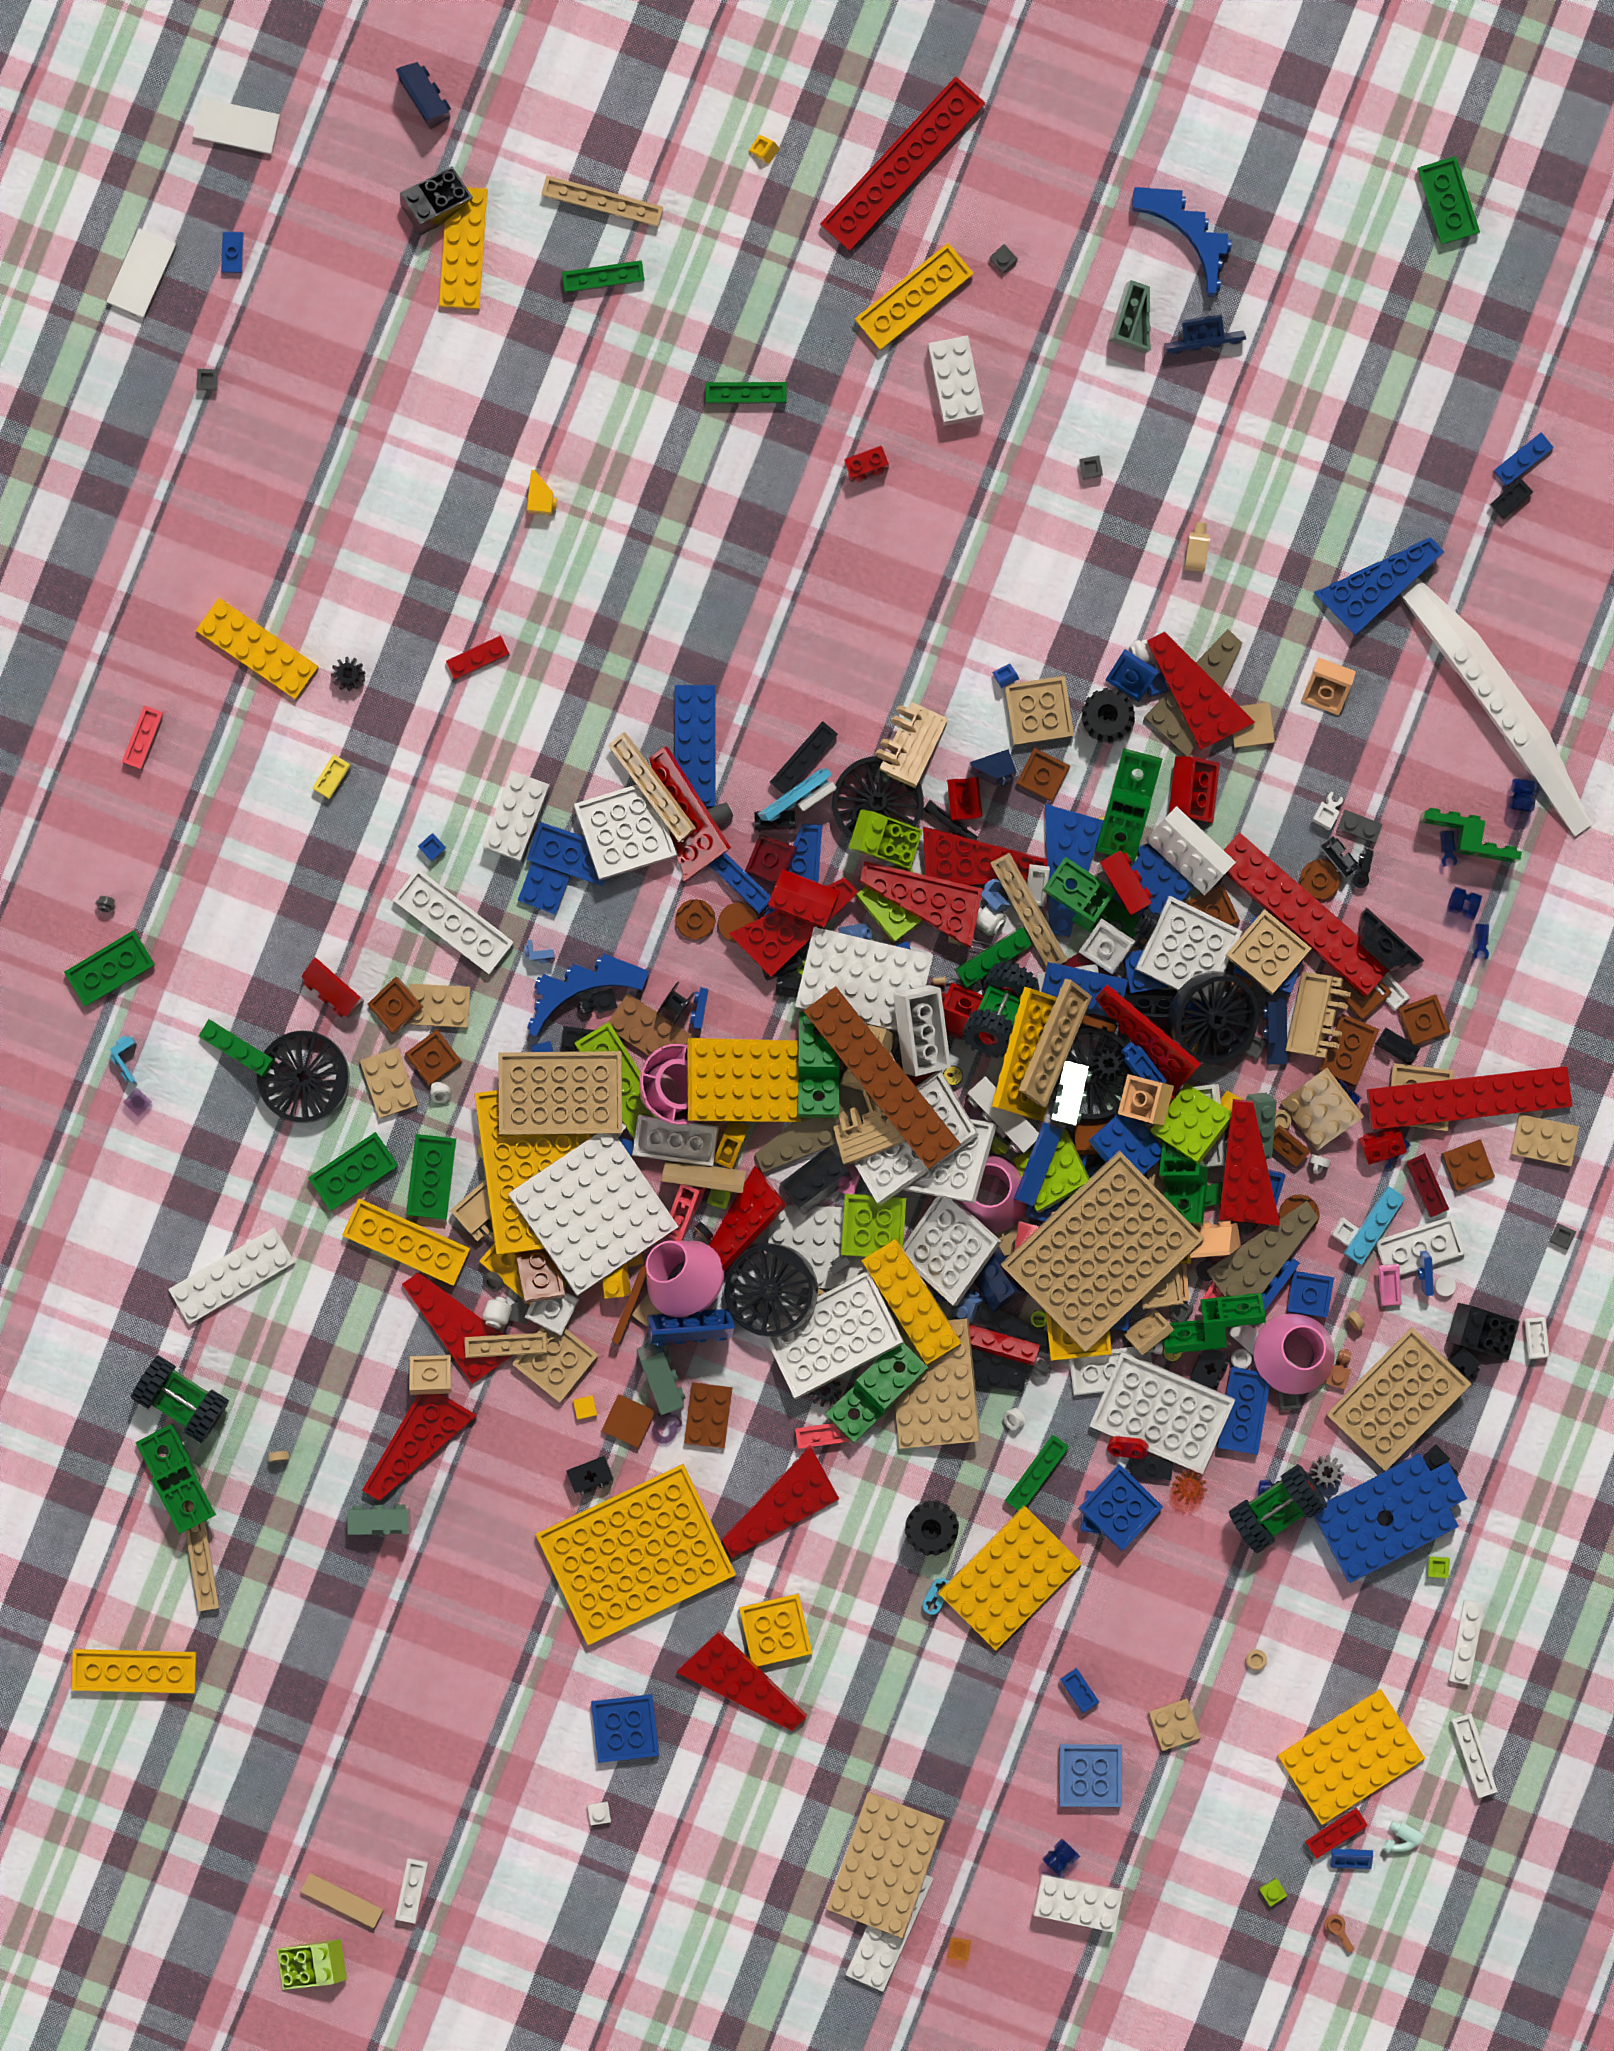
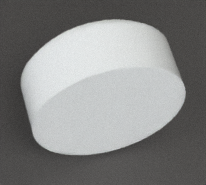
M1441 1276L1435 1282V1290L1441 1296H1449L1456 1289V1283L1450 1276Z
M1237 1349L1232 1353L1231 1363L1235 1368L1245 1369L1251 1364L1252 1357L1247 1350Z

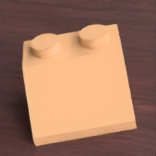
M1318 657L1301 701L1339 715L1352 686L1356 671Z
M1128 1074L1118 1114L1164 1126L1174 1086Z
M1222 1220L1218 1224H1211L1210 1221L1203 1222V1226H1197L1195 1229L1204 1239L1190 1252V1258L1222 1256L1233 1253L1241 1246L1238 1223Z

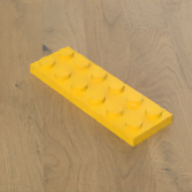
M466 187L473 199L445 221L439 307L480 310L488 189Z
M947 243L858 315L855 321L881 351L972 277L974 273L952 246Z
M221 598L216 600L196 629V632L295 700L319 668L318 665Z
M358 1199L342 1236L453 1286L471 1249L362 1199Z
M897 1238L861 1260L926 1365L962 1343Z
M73 1649L71 1690L195 1693L197 1652Z

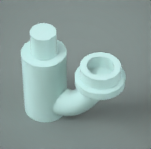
M1392 1821L1389 1828L1396 1831L1395 1835L1407 1842L1394 1844V1840L1387 1839L1382 1850L1386 1854L1390 1851L1403 1852L1411 1850L1420 1844L1424 1834L1403 1822L1398 1824Z

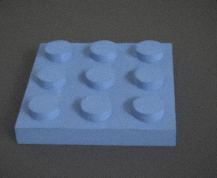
M1060 1744V1806L1122 1807V1744Z

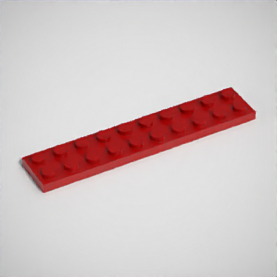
M955 76L824 218L820 226L850 252L984 107L985 102Z
M1240 832L1224 849L1236 862L1226 872V875L1279 922L1311 947V950L1365 997L1387 974L1389 970L1371 953L1365 950L1360 944V937Z
M1567 1066L1366 1090L1371 1130L1573 1107Z

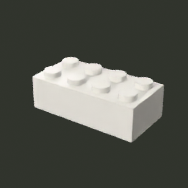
M968 335L928 343V352L943 426L982 419L984 412Z
M511 770L482 845L483 848L522 863L550 790V785Z
M1177 806L1146 838V841L1204 896L1236 863Z
M926 985L894 993L904 1073L919 1076L951 1068L941 988Z
M985 1076L966 1094L969 1097L967 1101L974 1109L978 1107L983 1112L981 1116L986 1122H992L997 1125L995 1131L1002 1139L1006 1136L1011 1142L1009 1146L1016 1154L1019 1151L1023 1154L1036 1142L1039 1133L1022 1115L992 1107L996 1087Z
M1041 1873L1033 1914L1034 1916L1115 1933L1123 1891L1117 1888Z

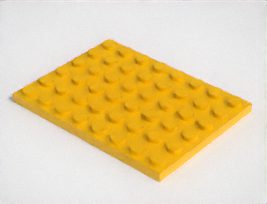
M499 1090L474 1093L496 1255L545 1249L508 1196V1193L596 1134L499 1135Z
M684 1463L535 1534L587 1645L597 1642L736 1575Z

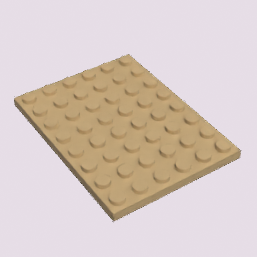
M1119 1150L1001 1263V1266L1086 1352L1186 1257L1204 1237Z

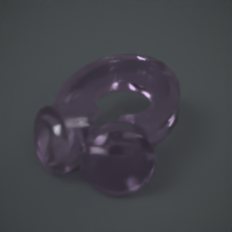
M659 1411L657 1414L658 1419L652 1428V1435L655 1441L664 1444L670 1442L675 1437L678 1428L682 1426V1420L677 1414L672 1415L669 1412L661 1415ZM669 1421V1435L661 1436L658 1432L659 1427L664 1426L665 1422Z

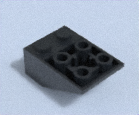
M453 166L400 193V205L420 236L440 226L473 199Z
M1457 1303L1446 1342L1509 1360L1520 1321L1472 1305Z

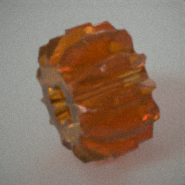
M1190 1470L1189 1477H1187L1185 1471H1182L1183 1479L1178 1475L1175 1476L1176 1480L1180 1481V1483H1172L1173 1487H1178V1490L1173 1491V1495L1181 1493L1177 1499L1179 1502L1185 1497L1186 1505L1189 1504L1190 1498L1193 1504H1196L1195 1496L1199 1499L1204 1498L1199 1492L1207 1491L1206 1488H1200V1485L1205 1484L1206 1481L1201 1480L1198 1482L1201 1478L1200 1473L1193 1478V1470ZM1187 1482H1191V1485L1195 1486L1194 1491L1191 1490V1493H1187V1489H1184V1485H1188Z

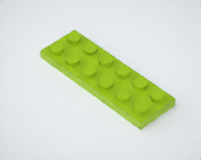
M607 1022L574 1044L579 1052L621 1051L622 1121L634 1139L638 1115L657 1116L644 1106L640 1097L641 1072L610 1022Z

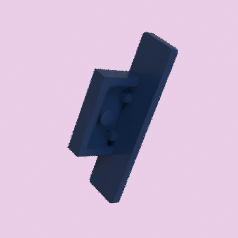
M1213 315L1181 321L1183 340L1164 343V348L1170 354H1179L1182 350L1187 349L1198 351L1206 346L1216 348L1224 343L1239 344L1242 340H1246V335L1244 331L1224 333L1222 315Z
M1276 990L1271 995L1266 991V1007H1263V1019H1266V1027H1263V1039H1267V1064H1287V994Z

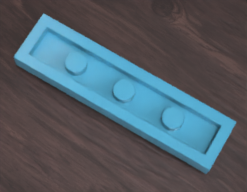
M819 769L758 813L760 819L770 822L780 817V812L793 808L798 799L808 797L812 794V789L825 785L828 782L827 779L832 776L829 769Z
M1387 1186L1343 1254L1358 1265H1362L1405 1197L1390 1186Z

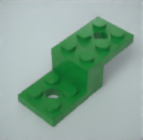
M1123 748L1097 843V852L1113 855L1121 850L1122 854L1126 852L1131 861L1135 862L1163 758ZM1140 769L1143 771V776L1135 777L1132 771ZM1119 832L1124 833L1126 839L1119 841L1115 838V834Z
M1428 808V810L1420 814V823L1459 829L1455 852L1457 854L1517 863L1521 860L1522 851H1517V847L1505 846V848H1498L1497 844L1490 842L1482 844L1485 820H1481L1480 816L1469 815V817H1461V813L1453 811L1444 814L1440 813L1441 810L1436 808Z
M1065 856L1042 891L1075 912L1076 914L1072 921L1088 932L1092 933L1102 918L1111 925L1114 921L1119 922L1122 926L1120 931L1133 939L1136 935L1133 930L1140 917L1135 913L1130 916L1125 906L1112 898L1116 890ZM1072 880L1076 884V888L1073 890L1068 889L1065 882Z
M799 1012L798 1077L800 1078L798 1080V1118H839V1056L822 1035L814 1034V1030L817 1028L804 1012ZM816 1094H821L824 1096V1099L822 1101H815L813 1097Z
M1162 1141L1159 1176L1165 1185L1164 1197L1192 1226H1203L1208 1168L1203 1160L1200 1164H1197ZM1182 1202H1189L1186 1209H1179Z
M1262 1293L1200 1299L1201 1320L1169 1323L1174 1330L1164 1339L1165 1354L1226 1348L1225 1327L1266 1323Z
M902 1344L877 1359L856 1379L855 1385L825 1413V1416L854 1444L896 1404L899 1396L928 1370V1367L905 1344ZM896 1363H902L905 1370L897 1373L893 1366ZM857 1410L860 1417L857 1420L850 1419L848 1416L849 1411Z
M173 1423L135 1442L153 1476L151 1480L179 1534L216 1516L199 1481L201 1477ZM161 1445H165L169 1449L166 1457H161L158 1454V1448ZM190 1500L194 1503L192 1512H186L183 1509L185 1501Z

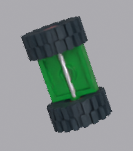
M999 962V964L995 963L991 967L984 983V992L986 993L978 1011H973L970 1014L962 1032L963 1040H966L965 1043L967 1045H971L970 1048L973 1051L976 1049L978 1054L984 1053L986 1054L985 1057L989 1058L991 1055H993V1058L1005 1056L1024 987L1034 990L1038 989L1036 977H1032L1033 973L1031 971L1027 972V968H1020L1019 964L1015 963V965H1012L1011 962L1006 964Z
M157 1355L141 1376L130 1398L147 1409L151 1405L185 1426V1434L199 1443H203L225 1411L229 1400L213 1389L209 1392L175 1371L176 1366Z
M1299 1464L1282 1474L1281 1481L1250 1502L1244 1500L1228 1512L1241 1537L1257 1554L1275 1542L1273 1536L1304 1515L1311 1518L1327 1507V1503L1317 1485Z

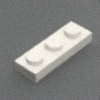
M412 1858L407 1859L395 1920L416 1923L428 1862Z

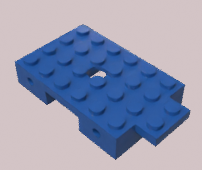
M1417 1453L1388 1468L1386 1471H1382L1381 1474L1328 1499L1325 1501L1327 1507L1313 1517L1346 1581L1352 1583L1459 1527L1450 1508L1466 1500L1467 1497L1449 1462L1430 1471L1421 1453ZM1388 1510L1392 1513L1393 1521L1389 1526H1381L1378 1523L1377 1517L1379 1512Z

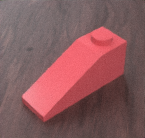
M680 1184L670 1215L679 1227L666 1235V1237L675 1241L683 1240L702 1201L706 1188Z

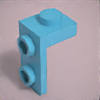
M125 1035L116 1041L117 1045L110 1049L112 1052L110 1058L116 1066L119 1064L123 1069L121 1075L125 1081L135 1084L137 1083L136 1079L120 1055L137 1043L133 1037L129 1036L127 1038Z

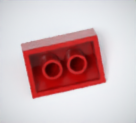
M1175 756L1169 813L1177 806L1192 821L1213 823L1220 763L1194 756Z
M1120 850L1102 860L1099 864L1131 916L1152 903L1150 899L1153 896L1147 887L1143 889L1140 881H1142V878L1137 870L1133 871L1129 864L1132 861L1126 852L1122 854Z
M782 869L769 900L768 908L825 929L840 891Z
M316 957L301 976L304 979L302 984L310 991L315 989L320 994L317 997L325 1004L330 1002L335 1007L333 1011L341 1018L344 1015L349 1018L364 1001Z
M951 983L943 1003L946 1029L963 1036L962 1032L970 1014L973 1011H978L984 995Z

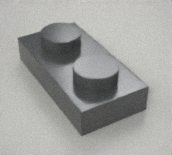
M1344 810L1337 829L1376 843L1383 824Z

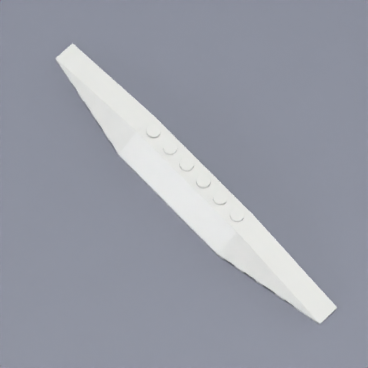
M1417 578L1400 594L1401 598L1453 670L1459 674L1503 735L1505 742L1574 837L1591 826V823L1549 731L1479 634L1427 585Z

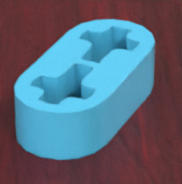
M937 1578L932 1583L922 1604L927 1614H936L941 1609L945 1600L940 1595H936L938 1590L936 1584H940L942 1581L946 1584L948 1582L947 1579ZM935 1596L937 1597L935 1602L937 1608L929 1611L926 1602H931Z

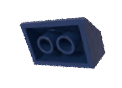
M418 62L395 69L399 81L429 129L434 128L451 117L449 113L451 107L446 99L441 100L438 94L441 92L435 82L431 84L428 77L430 74L424 65L420 66Z
M1009 749L971 761L968 767L969 773L994 785L1000 784V787L1011 784L1012 779L1016 775V769Z
M999 1246L974 1280L992 1312H996L1026 1291L1001 1266L1006 1257Z

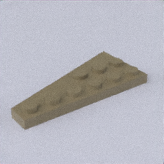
M1227 629L1196 663L1222 688L1242 642ZM1169 690L1144 718L1184 756H1190L1196 741L1171 690Z
M839 1084V1113L844 1111L848 1116L850 1126H852L853 1121L850 1109L856 1107L863 1124L861 1115L869 1113V1109L862 1091ZM801 1118V1122H792L755 1153L762 1173L837 1144L833 1127L841 1124L840 1118Z
M1305 1201L1280 1218V1226L1270 1225L1206 1271L1224 1297L1263 1293L1319 1217L1308 1201Z

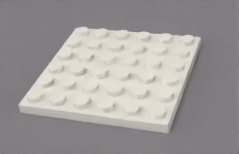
M596 1134L508 1193V1196L577 1296L679 1227L616 1134Z

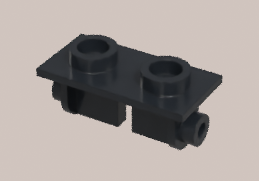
M761 811L754 812L755 830H759V832L761 830L789 829L791 831V829H795V811H782L779 813L780 817L772 822L762 821L758 815Z
M1333 836L1320 846L1323 855L1330 859L1336 871L1343 875L1344 878H1347L1359 868L1357 866L1358 862L1349 852L1345 856L1341 854L1346 848L1338 838L1335 839Z
M783 975L777 977L775 995L797 998L802 978Z
M1385 1027L1375 1043L1408 1065L1414 1061L1420 1050L1418 1046Z

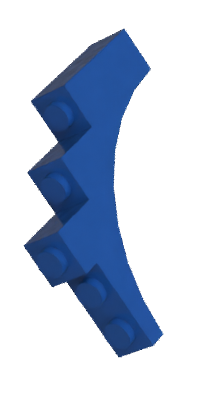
M1134 187L1132 211L1160 218L1174 226L1188 239L1203 265L1207 296L1215 297L1216 291H1220L1221 279H1217L1218 271L1222 270V259H1219V257L1226 258L1227 252H1231L1232 240H1228V234L1204 232V230H1208L1209 218H1205L1206 212L1181 210L1185 209L1186 197L1182 196L1183 190Z
M603 954L596 961L594 968L597 969V972L573 963L572 968L568 967L564 978L567 979L566 982L543 974L542 978H537L534 986L537 989L536 994L543 996L542 1000H537L534 1008L537 1011L535 1018H530L528 1023L529 1035L538 1037L544 1023L551 1014L566 1000L581 992L606 986L629 987L643 991L650 971Z

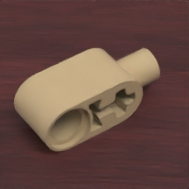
M1195 522L1194 532L1189 533L1184 570L1205 572L1210 535L1206 534V523Z

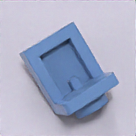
M999 879L988 881L981 895L987 900V905L992 910L1006 911L1010 904L998 893L1002 887Z
M855 924L838 928L839 933L867 940L872 938L869 924Z
M527 940L528 945H524L525 957H529L530 961L546 964L551 963V959H555L553 949L534 951L532 940Z
M967 1290L958 1305L954 1307L952 1316L957 1319L969 1318V1324H971L978 1305L983 1303L985 1298L974 1290Z

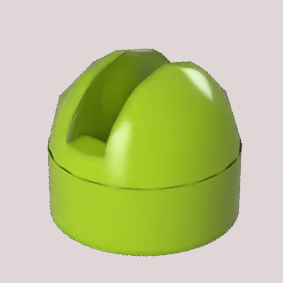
M1042 1310L1034 1311L1031 1315L1032 1324L1035 1327H1043L1046 1324V1313ZM1034 1316H1043L1044 1319H1034Z

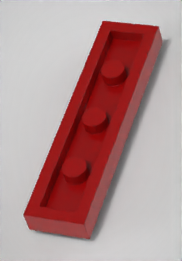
M969 1325L971 1348L1029 1365H1035L1040 1349L1039 1344Z

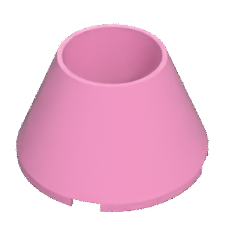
M669 1044L655 1050L646 1059L640 1073V1097L644 1106L659 1119L674 1125H687L696 1122L688 1121L687 1045ZM662 1074L668 1075L676 1082L680 1092L678 1104L671 1102L663 1094L660 1085Z
M989 1154L983 1175L989 1174L999 1177L1007 1186V1197L1001 1203L992 1206L983 1205L977 1201L975 1203L957 1201L988 1230L996 1234L1012 1228L1022 1218L1028 1204L1014 1199L1022 1179L1015 1163L1003 1156Z
M692 1240L665 1241L655 1246L647 1257L646 1275L649 1298L661 1313L669 1317L687 1318L688 1315L704 1311L713 1303L721 1290L724 1280L721 1258L713 1248L703 1242ZM685 1262L682 1271L675 1278L668 1280L671 1271L678 1264Z
M1286 1313L1271 1319L1260 1330L1254 1343L1253 1355L1257 1371L1272 1388L1282 1393L1297 1395L1310 1392L1319 1387L1328 1378L1333 1368L1335 1352L1329 1333L1321 1323L1304 1314ZM1288 1334H1299L1311 1343L1314 1358L1309 1368L1296 1367L1287 1360L1283 1345Z

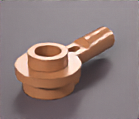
M1338 1914L1329 1915L1325 1920L1326 1930L1338 1936L1347 1953L1353 1951L1354 1947L1344 1932V1918Z

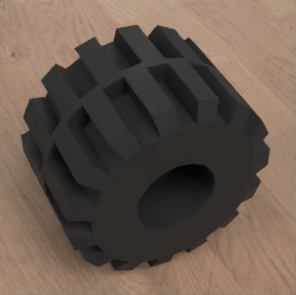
M1103 688L1102 691L1098 692L1096 690L1093 692L1091 697L1088 696L1085 700V705L1082 707V722L1090 737L1097 739L1100 743L1108 742V744H1113L1114 741L1119 740L1120 742L1126 735L1130 734L1135 723V712L1132 702L1125 693L1122 694L1117 689L1109 690L1108 688ZM1105 713H1108V714L1113 713V715H1112L1113 720L1110 721L1109 719H1107V720L1105 721V720H1104V719H1105V715H1104V714H1105Z
M924 1501V1503L915 1506L907 1517L905 1523L907 1541L909 1545L911 1544L914 1547L915 1551L922 1552L923 1555L936 1556L948 1551L958 1536L959 1521H957V1515L950 1509V1506L940 1503L941 1501ZM931 1522H934V1525L938 1527L934 1532H930V1529L927 1528Z

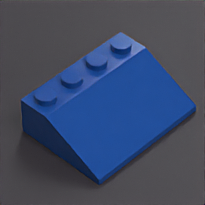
M728 1308L704 1310L700 1313L696 1312L688 1315L687 1318H673L665 1314L647 1315L650 1344L655 1346H663L667 1342L685 1344L686 1341L695 1340L697 1343L706 1342L707 1339L725 1341L727 1338L732 1337L735 1329Z

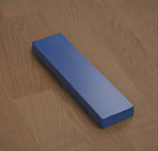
M726 853L709 864L759 914L768 907L771 896Z
M1043 1122L1014 1199L1034 1206L1063 1132L1062 1129Z

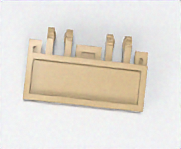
M911 702L909 708L900 705L896 710L899 714L911 719L912 722L902 717H892V723L901 728L898 729L893 741L885 738L881 741V746L897 754L894 755L882 749H878L875 754L884 760L879 770L887 773V776L916 788L948 718Z
M1308 972L1302 973L1286 1051L1326 1058L1328 1050L1320 1047L1339 1049L1340 1044L1327 1042L1324 1039L1325 1035L1341 1037L1342 1032L1326 1029L1324 1026L1333 1027L1336 1010L1329 1009L1328 1007L1343 1010L1348 1008L1346 1003L1333 1002L1334 995L1350 998L1351 992L1332 989L1333 986L1342 987V978Z
M877 1104L876 1110L861 1115L863 1124L858 1109L853 1107L850 1109L853 1125L850 1126L848 1116L843 1111L839 1113L841 1124L833 1127L842 1162L846 1166L906 1143L905 1139Z
M485 1179L450 1210L476 1241H479L484 1236L478 1229L480 1227L494 1241L493 1232L485 1225L491 1219Z

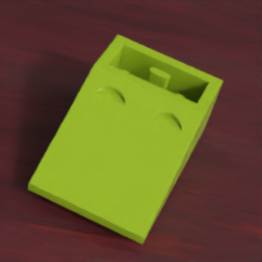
M860 810L848 849L911 869L923 830L873 811Z
M341 1939L276 1949L283 1990L330 1985L347 1980Z

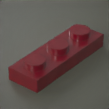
M1425 1153L1405 1161L1429 1217L1431 1218L1449 1210Z

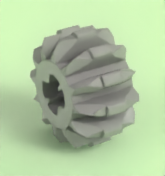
M1326 1455L1325 1462L1322 1456H1318L1320 1464L1313 1461L1312 1464L1317 1468L1309 1469V1472L1316 1473V1475L1311 1476L1312 1480L1319 1479L1316 1482L1317 1487L1323 1482V1489L1325 1490L1328 1488V1483L1331 1488H1335L1334 1480L1337 1483L1342 1482L1341 1479L1337 1478V1475L1344 1476V1472H1338V1469L1342 1468L1343 1464L1335 1466L1338 1458L1335 1457L1330 1462V1455ZM1326 1466L1327 1469L1331 1468L1332 1472L1329 1473L1330 1477L1328 1478L1327 1476L1322 1475V1472H1324V1467Z

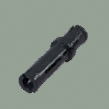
M931 799L924 807L923 811L931 815L953 834L977 840L978 836L968 830L963 822L951 820V815L937 806Z

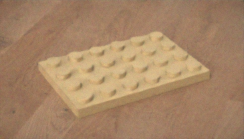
M621 1051L498 1052L499 1135L622 1133Z
M969 1318L948 1320L962 1343L927 1365L903 1326L896 1325L904 1344L928 1367V1370L899 1396L895 1404L899 1449L981 1441ZM896 1363L893 1366L897 1373L905 1370L902 1363Z
M1411 1327L1326 1415L1386 1471L1471 1385V1382L1415 1328Z
M868 1792L826 1909L904 1938L945 1820Z

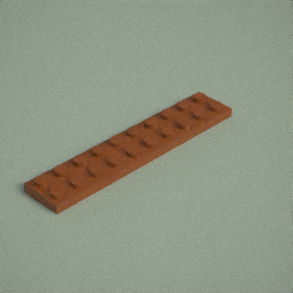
M836 986L804 1010L807 1017L928 1170L932 1169L961 1146V1143Z

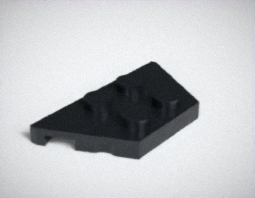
M1366 907L1361 913L1360 944L1365 950L1371 953L1389 971L1420 966L1424 959Z

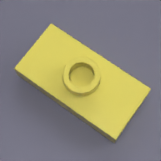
M333 754L312 789L330 800L351 765Z

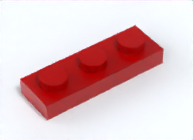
M500 635L446 660V663L454 680L510 654Z
M1354 1808L1305 1840V1842L1317 1859L1367 1827L1368 1824L1359 1810Z

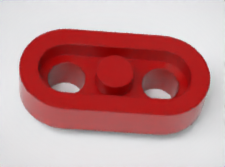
M1121 1436L1110 1438L1107 1450L1113 1456L1136 1459L1144 1458L1149 1449L1148 1443L1143 1439Z

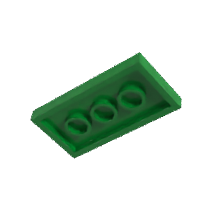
M1450 157L1418 167V175L1440 244L1444 245L1480 234L1457 157Z
M133 930L64 971L84 1007H87L155 966V963L137 933Z
M374 1132L315 1172L308 1179L332 1212L399 1165L378 1134Z
M422 1134L415 1135L406 1215L447 1220L456 1138Z

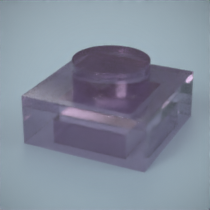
M136 1088L123 1103L139 1117L152 1101L139 1088Z

